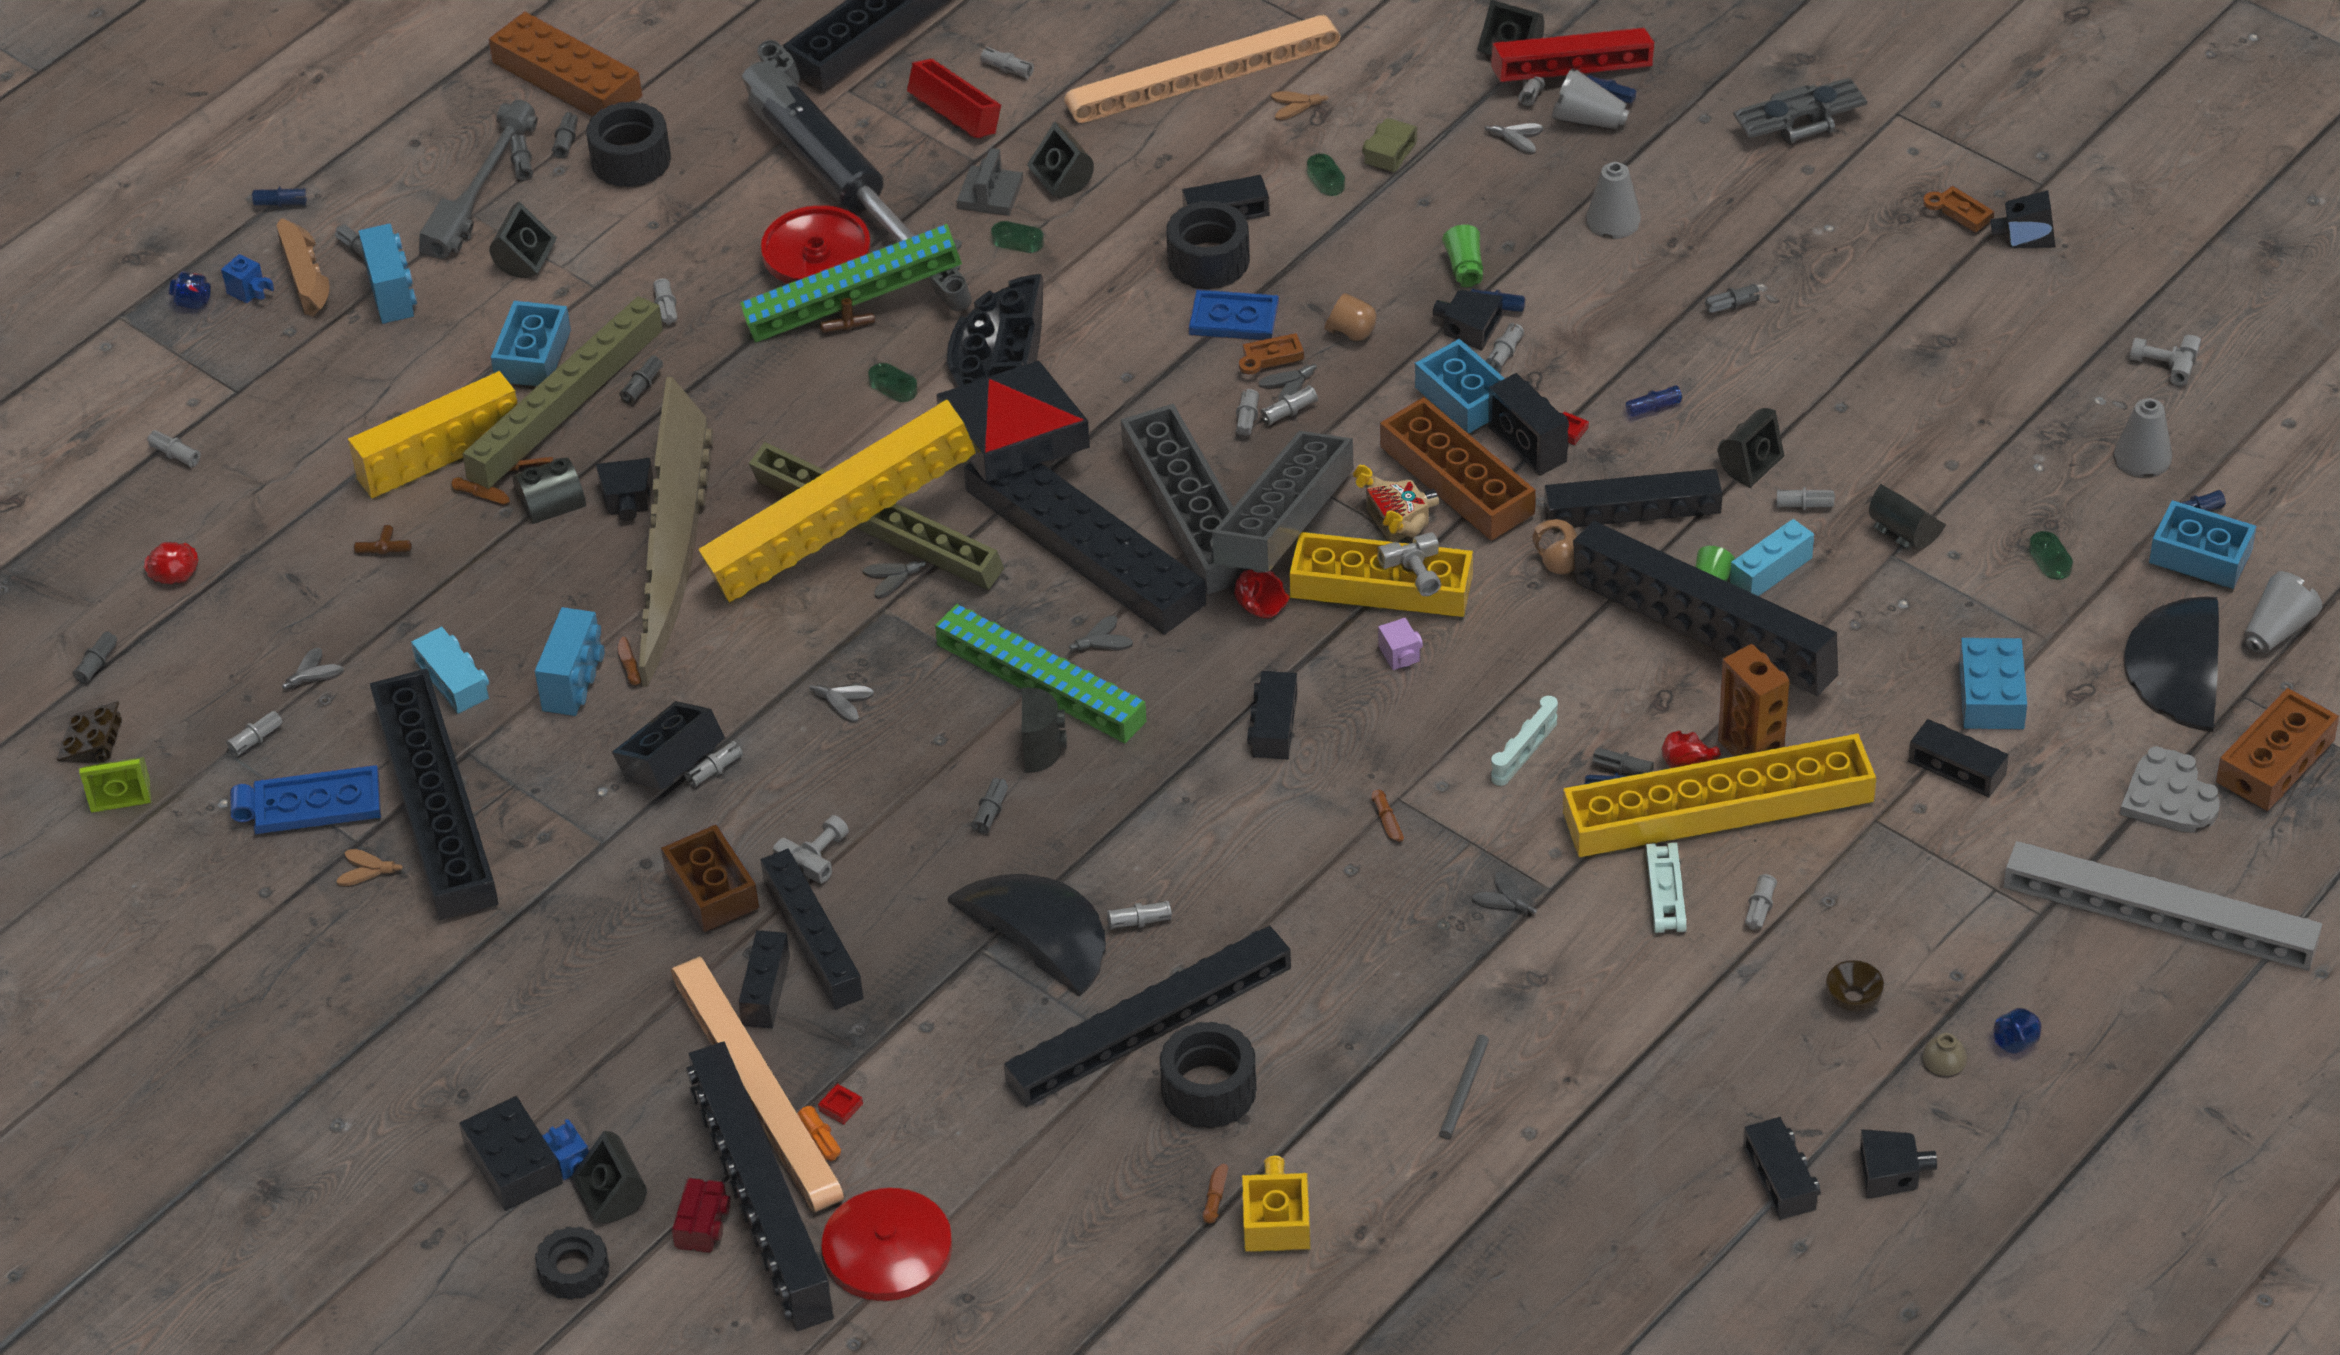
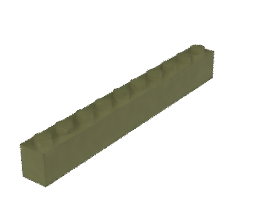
M637 296L463 453L466 478L488 489L663 331L660 305L640 296Z
M766 442L762 444L749 462L757 482L785 495L791 494L827 472ZM897 503L873 515L867 522L855 526V528L988 591L1004 569L997 550Z

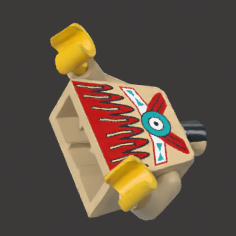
M1358 465L1352 474L1353 477L1357 478L1355 482L1359 488H1367V510L1388 542H1397L1406 536L1410 538L1417 536L1429 523V508L1439 505V497L1435 489L1420 493L1412 480L1399 482L1383 481L1373 476L1371 469L1365 465Z

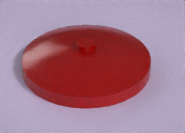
M825 205L802 207L783 214L768 226L761 240V253L765 267L774 277L787 284L871 252L870 234L865 223L858 216L845 209Z
M902 1188L873 1189L850 1198L831 1215L822 1234L823 1260L831 1278L850 1294L874 1301L899 1300L925 1290L942 1275L952 1253L951 1228L941 1208L928 1197Z

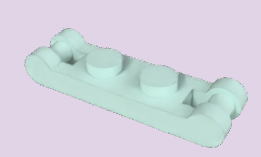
M1544 696L1541 698L1540 709L1531 720L1527 719L1524 722L1519 734L1507 742L1503 752L1495 753L1492 756L1491 765L1493 770L1491 772V781L1495 785H1506L1556 727L1558 701L1555 697Z
M1655 843L1646 844V861L1654 918V932L1664 933L1665 930L1676 929V932H1686V913L1677 843H1667V846H1656ZM1664 913H1675V917H1664Z

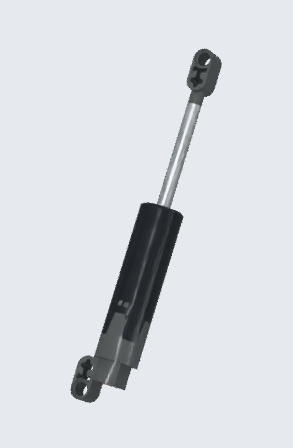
M776 40L762 42L757 48L761 62L751 65L741 76L749 94V106L753 112L843 209L851 213L868 209L898 242L914 237L915 235L879 198L884 186L883 177L880 172L797 85L800 81V75L792 56ZM955 267L929 277L934 291L950 309L962 311L971 305L972 296L966 280Z

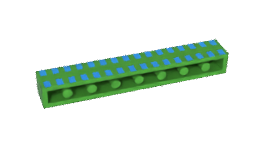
M945 224L740 302L756 343L840 311L841 301L845 298L851 299L852 306L959 266L962 262L948 225Z
M956 604L935 625L938 646L1020 689L1038 688L1048 692L1056 700L1058 709L1065 710L1069 715L1123 743H1126L1147 722L1145 701L1140 697L1131 695L1118 688L1115 684L1108 683L1095 676L1092 672L1083 670L1070 663L1067 659L1052 654L1044 647L1027 641L1021 635L1000 627L996 622L977 615L973 610Z

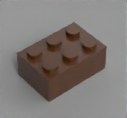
M716 824L661 848L665 873L704 932L760 908L755 882Z

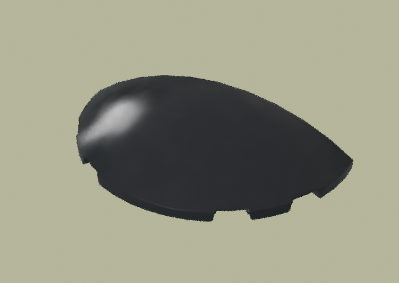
M1042 274L1028 275L1008 281V287L996 293L989 290L974 302L975 308L966 318L962 316L959 318L948 342V367L958 387L1037 361L1043 315Z
M2217 597L2185 598L2154 609L2144 616L2138 625L2133 628L2128 637L2124 655L2128 680L2131 685L2135 684L2141 691V699L2156 712L2164 710L2175 716V721L2178 724L2211 732L2214 729L2218 673L2219 607Z
M1005 874L978 880L947 897L949 903L991 933L997 929L1035 957V965L1078 996H1081L1088 990L1100 973V962L1103 953H1106L1105 930L1099 919L1100 916L1083 895L1064 883L1036 875Z

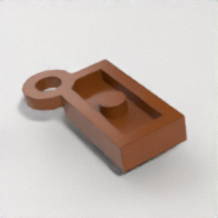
M1951 186L1943 193L1929 192L1925 194L1923 204L1927 209H1942L1944 214L1975 233L1990 223V219H1994L1995 211L1954 186ZM1936 199V200H1938L1939 202H1935V203H1934V202H1931L1930 200Z
M1297 333L1243 344L1244 357L1239 361V369L1244 374L1252 375L1258 373L1262 368L1304 360V350ZM1252 363L1253 366L1248 367L1246 364Z

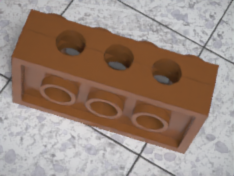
M1753 644L1723 658L1718 741L1733 756L1785 747L1790 680L1785 672L1779 671L1770 662L1769 657L1764 652H1760Z
M2286 688L2220 757L2216 783L2269 811L2335 741L2339 715Z

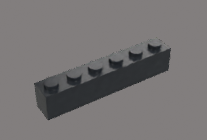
M1717 469L1545 485L1544 506L1547 521L1563 520L1573 527L1589 526L1593 521L1604 525L1721 513L1722 489Z
M789 848L761 858L764 884L834 1009L836 1010L864 999L861 975Z

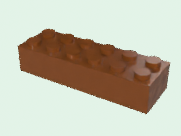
M525 11L488 39L494 64L590 116H595L598 111L605 109L609 105L620 102H636L643 96L638 71Z
M1425 397L1380 422V447L1429 489H1435L1442 500L1491 541L1535 514L1536 489Z

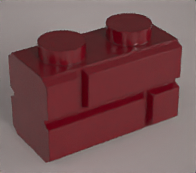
M688 1178L672 1228L674 1247L681 1250L691 1251L695 1249L698 1252L711 1253L715 1241H721L723 1235V1222L721 1219L723 1215L729 1214L731 1197L726 1195L723 1182L712 1180L705 1182L703 1179Z

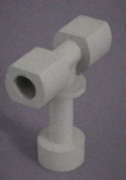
M2185 335L2181 347L2177 348V346H2174L2173 350L2169 351L2146 346V339L2135 337L2130 353L2131 360L2142 362L2143 357L2169 362V368L2172 369L2170 382L2179 386L2187 385L2192 372V365L2196 361L2200 350L2201 338L2195 335Z
M1433 532L1413 537V543L1404 546L1394 542L1378 547L1377 558L1382 568L1385 569L1403 564L1405 568L1413 569L1417 576L1415 586L1422 596H1431L1441 587V581L1434 571H1427L1422 563L1425 557L1438 554L1439 542Z
M832 815L823 823L824 832L812 843L804 842L799 846L786 838H781L774 845L773 854L789 848L797 864L803 868L805 876L820 884L826 882L832 874L831 862L822 858L820 852L832 840L839 842L849 833L847 824L836 815Z

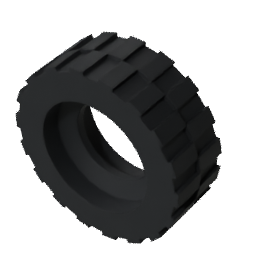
M569 1226L565 1227V1229H557L551 1235H547L544 1241L538 1245V1252L535 1253L538 1278L542 1287L546 1288V1292L550 1295L554 1294L555 1297L560 1299L567 1298V1300H573V1298L581 1299L590 1293L593 1294L596 1292V1289L603 1286L605 1278H608V1268H610L606 1245L599 1234L596 1235L593 1230H587L584 1227ZM581 1252L588 1257L587 1267L577 1273H561L556 1267L558 1258L567 1253Z

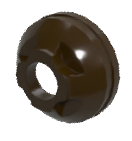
M1858 960L1844 961L1835 965L1829 971L1826 980L1827 994L1830 1000L1840 1008L1849 1011H1863L1870 1009L1880 1001L1884 990V979L1880 971L1869 963ZM1850 991H1856L1861 993L1863 998L1859 1001H1851L1845 997V994Z

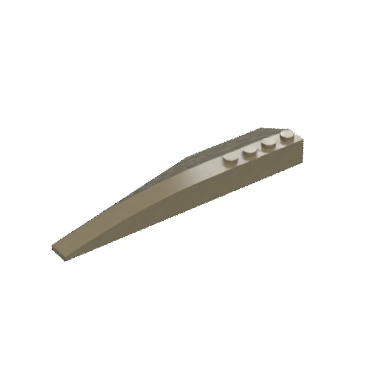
M666 377L654 466L657 469V479H653L654 504H651L652 528L649 529L646 571L649 573V583H645L646 609H643V633H641L639 657L642 687H648L668 644L683 601L694 555L700 506H705L706 502L703 486L708 485V470L705 467L710 466L711 452L708 445H713V429H708L706 416L673 377Z

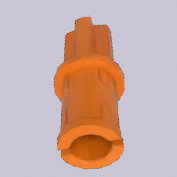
M813 1106L802 1108L797 1113L824 1159L834 1161L836 1157L841 1155V1148L832 1137L830 1126L823 1123Z

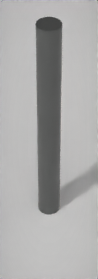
M1481 1034L1476 1038L1439 1134L1445 1139L1452 1137L1489 1043V1038Z

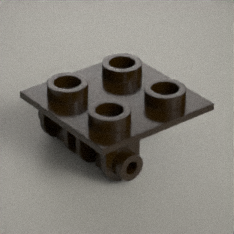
M119 702L101 705L97 708L72 715L61 743L57 761L90 751L95 755L97 761L105 762L106 759H109L112 754V745L115 744L118 729L122 723L121 714L117 711Z

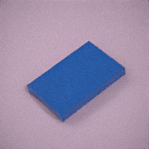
M1197 290L1189 325V335L1255 340L1270 339L1273 337L1279 296Z

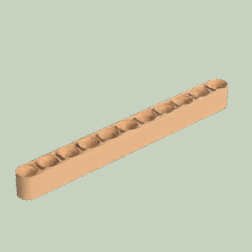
M1320 15L1074 88L1066 94L1064 102L1075 121L1086 123L1332 49L1339 43L1340 34L1327 16Z
M699 956L671 968V974L677 989L710 1044L714 1045L725 1041L766 1137L811 1211L815 1213L844 1200L837 1178L702 957Z

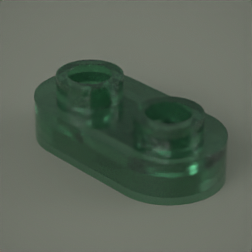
M1317 153L1308 158L1307 173L1322 194L1335 196L1345 190V176L1332 157L1327 154Z
M1000 221L991 228L992 242L998 247L1034 253L1041 250L1044 246V234L1037 227L1010 221Z
M878 363L873 365L868 371L870 386L896 401L907 402L914 399L918 394L916 379L891 364Z
M2040 531L2033 534L2030 538L2029 551L2043 573L2055 580L2069 577L2072 572L2073 560L2059 538L2048 531Z

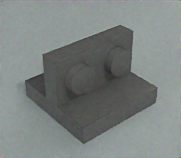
M990 148L986 158H982L980 166H970L957 199V209L1010 216L1023 183V172L1003 170L1000 149Z

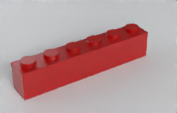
M1645 27L1499 42L1492 44L1491 67L1500 82L1534 79V77L1567 75L1571 68L1581 73L1649 67L1653 66L1655 43Z

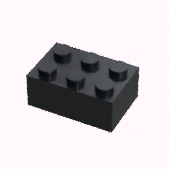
M1517 373L1489 386L1488 428L1539 476L1567 462L1569 422L1563 413H1559L1546 397H1542L1533 389L1530 382L1525 381Z
M675 701L612 751V754L626 781L662 790L671 786L674 779L680 774L692 769L695 766V762L701 757L714 751L717 747L716 745L724 740L725 736L712 709Z
M517 1095L459 1122L466 1150L505 1211L563 1184L558 1159Z

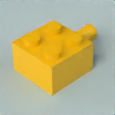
M1269 1156L1264 1160L1265 1175H1242L1245 1252L1310 1249L1307 1173L1284 1174L1285 1162L1280 1156Z

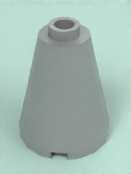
M1571 68L1559 92L1560 96L1558 102L1555 103L1552 118L1560 121L1617 129L1619 124L1624 126L1630 111L1626 110L1627 104L1578 70Z
M1611 162L1603 166L1586 214L1588 227L1598 236L1604 237V234L1613 235V239L1630 236L1637 231L1641 221V213L1629 169L1626 165L1619 162Z
M2146 398L2136 403L2115 446L2114 456L2116 464L2126 474L2143 478L2144 474H2153V477L2167 471L2171 465L2172 449L2163 404L2158 400Z
M2279 571L2269 579L2244 633L2246 645L2252 651L2257 653L2269 652L2319 614L2323 608L2322 600L2313 588L2308 591L2302 585L2305 582L2302 578L2290 572Z

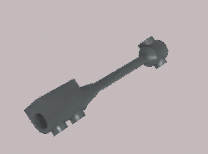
M514 100L511 105L504 102L501 104L496 122L500 123L503 133L468 189L454 202L441 198L420 232L419 252L440 259L447 258L451 251L457 254L460 252L463 244V238L460 236L462 234L469 236L473 230L474 220H471V212L477 193L512 139V136L514 134L518 136L524 135L526 130L533 132L537 126L538 117L535 116V110L528 102Z

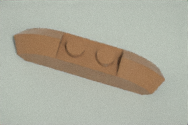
M281 218L276 224L280 244L304 314L314 317L328 298L329 280L321 274L318 263H312L316 262L313 251L316 242L311 234L303 227Z

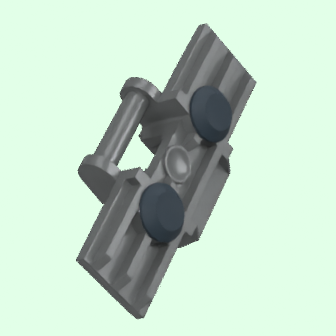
M1846 78L1818 87L1815 85H1805L1772 95L1769 101L1734 111L1733 115L1749 138L1781 130V136L1788 144H1793L1796 140L1825 131L1827 133L1834 132L1835 123L1830 115L1867 105V100L1853 80ZM1807 115L1810 121L1814 123L1793 129L1794 119L1799 116Z

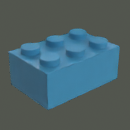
M391 223L359 230L366 270L382 324L414 317L412 305H416L417 301L414 289L408 288L412 287L413 282L410 270L406 268L408 265L404 251H398L402 249L399 233L393 234Z
M513 301L491 355L493 373L500 371L509 383L538 386L557 368L571 332L567 306Z
M1458 339L1415 363V388L1463 430L1470 433L1489 422V386L1505 378L1463 341Z
M2172 500L2152 539L2149 563L2234 589L2253 550L2257 526Z
M561 607L535 669L542 711L576 716L580 705L585 704L587 688L590 683L594 682L596 666L598 662H602L605 653V647L601 645L600 641L601 626L597 624L595 612Z
M1961 638L1959 672L1964 729H2024L2027 712V694L2022 638Z

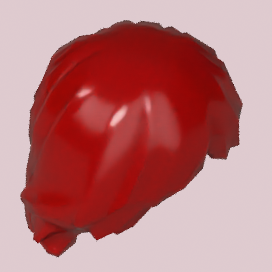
M162 542L145 558L143 568L147 576L155 582L167 585L174 584L175 582H185L196 571L199 560L198 553L195 548L187 543Z
M1248 569L1242 572L1235 582L1234 594L1237 602L1249 613L1260 618L1269 619L1277 615L1290 599V596L1285 593L1283 582L1271 570L1258 573Z
M1681 730L1668 734L1661 749L1662 757L1669 768L1713 761L1721 756L1717 746L1708 748L1695 732L1682 734Z

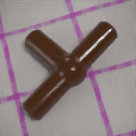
M845 298L841 301L842 318L821 322L820 330L822 333L842 329L849 331L854 327L874 324L875 316L873 313L853 316L852 300Z
M384 525L378 541L356 542L354 544V552L356 554L378 553L380 555H385L389 552H409L412 549V544L409 540L391 541L394 529L390 525Z

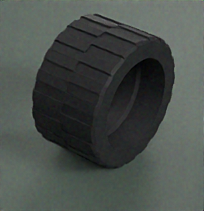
M620 102L609 105L603 110L601 109L595 116H592L587 124L586 136L592 170L604 182L620 187L640 186L655 180L668 168L671 152L666 120L663 114L655 107L645 103ZM626 143H636L633 145L619 146Z
M1200 201L1180 208L1170 217V221H1168L1166 226L1168 267L1176 279H1179L1186 285H1191V287L1204 289L1219 288L1240 279L1243 273L1247 271L1248 264L1250 263L1249 226L1246 217L1240 210L1219 201ZM1206 242L1220 243V245L1213 247L1195 246Z
M1211 1021L1207 1023L1198 1022L1181 1028L1178 1032L1173 1033L1170 1039L1164 1043L1163 1050L1160 1052L1161 1092L1163 1102L1173 1116H1176L1181 1122L1195 1127L1214 1128L1237 1121L1244 1113L1249 1111L1251 1104L1255 1101L1257 1091L1256 1061L1254 1048H1252L1250 1040L1241 1031L1227 1024ZM1204 1065L1221 1066L1234 1073L1228 1079L1215 1084H1198L1183 1077L1185 1073L1193 1068Z

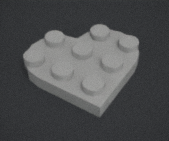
M2154 746L2148 750V754L2144 755L2136 766L2121 805L2120 815L2177 831L2193 833L2196 831V828L2205 827L2206 825L2211 827L2217 820L2220 805L2218 789L2212 784H2205L2197 780L2198 770L2196 768V759L2193 756Z

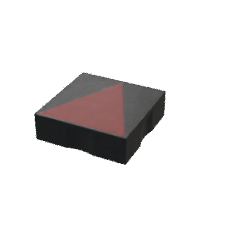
M1039 360L936 394L937 405L948 400L964 422L976 454L971 456L969 461L985 482L1022 471L1040 462L1055 460L1090 448L1087 418Z

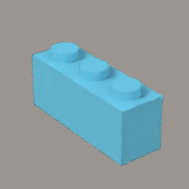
M1790 520L1731 562L1730 583L1760 596L1812 559L1814 533L1796 520Z
M440 627L411 641L415 662L421 669H428L432 683L458 714L489 699L487 691L489 680L482 669L478 670L475 667L474 661L468 652L463 653L458 640L453 634L449 636L444 628Z

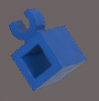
M238 254L221 269L226 293L245 303L250 302L254 297L263 300L265 298L263 289L274 290L273 281L262 276L260 264L241 254Z
M566 1119L564 1125L556 1129L551 1127L548 1133L542 1135L558 1159L563 1181L572 1177L589 1152L588 1146L578 1134L576 1128L569 1119Z

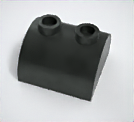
M1491 0L1477 51L1492 55L1493 43L1543 38L1545 25L1543 14Z
M1057 122L1052 124L1027 163L1029 169L1051 195L1055 197H1068L1080 191L1089 182L1094 170L1092 158L1069 131Z
M519 201L511 207L490 245V256L493 262L507 274L519 278H529L538 274L557 237Z
M1758 409L1744 423L1738 424L1735 431L1726 439H1722L1718 444L1717 452L1724 470L1731 478L1750 488L1785 456L1776 410Z
M568 457L554 459L551 463L536 468H528L524 472L512 476L514 489L532 524L586 507L585 496L579 477Z
M1881 483L1870 502L1869 515L1876 521L1873 527L1887 536L1890 531L1898 535L1895 541L1908 550L1912 546L1918 549L1927 547L1941 534L1947 525Z
M1022 688V743L1025 773L1038 772L1049 768L1058 760L1061 748H1067L1066 730H1060V728H1065V710H1058L1054 697L1038 688Z
M603 1131L573 1173L572 1178L594 1221L597 1223H610L623 1219L633 1213L646 1198L647 1187L620 1136L613 1132Z

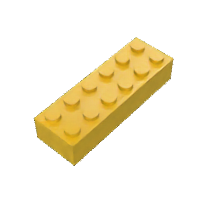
M498 371L348 438L357 480L372 499L463 458V453L518 404L515 389L503 374Z
M1301 532L1298 536L1290 570V598L1464 617L1473 577V551L1439 547L1438 554L1425 557L1422 562L1427 571H1434L1441 581V587L1431 596H1422L1415 586L1417 576L1413 569H1407L1403 564L1385 569L1380 565L1377 558L1378 547L1394 542ZM1399 543L1401 546L1407 545V543Z

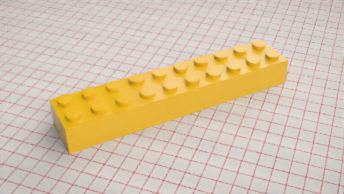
M945 400L699 548L698 550L713 579L730 603L736 598L744 596L749 590L769 581L782 570L794 566L797 561L811 553L817 552L822 546L835 538L842 537L847 531L860 523L867 522L873 515L893 506L898 500L908 494L918 491L921 486L935 478L941 477L946 471L959 463L966 462L971 456L976 454L965 424L950 402Z
M1857 733L1563 788V815L1578 857H1584L1871 803L1875 799L1876 775Z

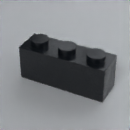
M1262 175L1182 189L1183 207L1200 201H1219L1240 210L1246 217V220L1270 216L1269 194Z
M1261 671L1260 683L1254 684V700L1257 701V705H1251L1250 721L1254 723V727H1248L1247 744L1253 745V757L1289 759L1298 695L1297 673Z
M1927 719L1910 741L1908 762L1990 798L2007 774L2009 754L1952 730L1943 724Z
M756 930L738 1002L743 1026L773 1029L790 959L787 932Z
M1781 1116L1745 1126L1743 1148L1780 1220L1816 1210L1817 1197L1821 1194L1817 1178L1815 1176L1811 1177L1808 1171V1163L1804 1153L1798 1152L1795 1146L1796 1141L1790 1127L1786 1128Z

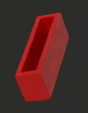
M932 58L912 62L907 91L914 95L918 101L927 104L936 113L942 114L951 120L952 124L960 126L972 137L983 138L986 135L996 133L1002 106L1000 103Z

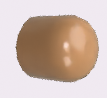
M1344 293L1338 299L1331 315L1327 319L1325 330L1333 334L1336 331H1340L1346 334L1350 340L1362 341L1371 334L1375 327L1376 311L1370 304Z
M1563 520L1545 521L1535 528L1533 534L1534 546L1543 558L1546 568L1554 574L1562 575L1575 570L1573 540L1577 537L1573 526ZM1552 528L1560 529L1565 537L1563 540L1555 542L1547 549L1539 546V541L1546 531Z

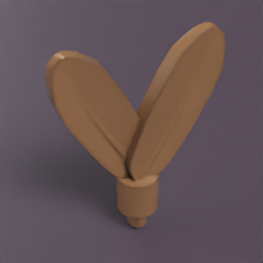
M1279 91L1271 94L1272 100L1289 104L1276 113V120L1289 119L1306 110L1310 105L1321 104V101L1328 100L1327 95L1320 96V93L1308 96L1302 93Z
M350 849L345 852L346 859L360 868L342 874L337 879V884L339 886L355 885L374 878L381 873H395V870H402L403 867L401 864H395L394 861H381L379 858L362 850Z

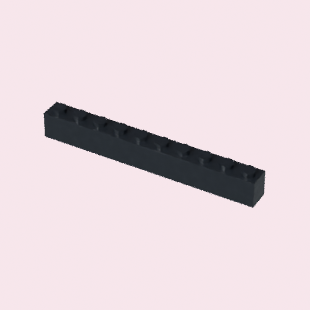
M1270 925L1259 931H1254L1248 937L1234 944L1227 945L1221 951L1207 958L1200 959L1196 964L1182 971L1175 972L1169 978L1155 985L1148 986L1142 992L1128 999L1121 1000L1117 1005L1102 1013H1097L1090 1019L1075 1027L1066 1029L1063 1033L1052 1039L1039 1043L1036 1047L1025 1053L1012 1057L1004 1063L1006 1084L1026 1108L1290 970L1291 949Z

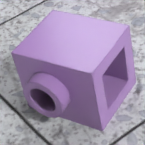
M1406 618L1378 626L1379 648L1392 670L1420 662V649L1423 648L1422 639L1417 631H1413Z

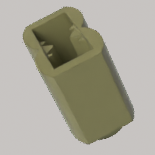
M1389 117L1386 118L1382 124L1379 123L1376 126L1374 135L1364 142L1362 153L1365 155V163L1396 172L1402 165L1405 157L1410 154L1417 143V126Z

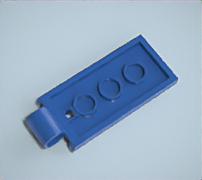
M378 766L254 781L253 788L246 784L235 785L230 790L231 818L237 822H248L255 819V834L381 818Z

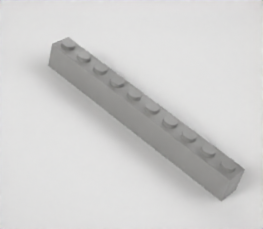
M2016 841L2006 866L2004 888L2309 971L2319 944L2322 923L2219 896L2214 893L2200 891L2184 885L2174 884L2155 877L2133 873L2125 869L2107 866L2095 861L2081 859L2065 853L2040 848L2032 844Z

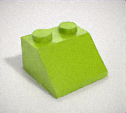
M144 757L79 768V774L91 813L151 803L150 777Z

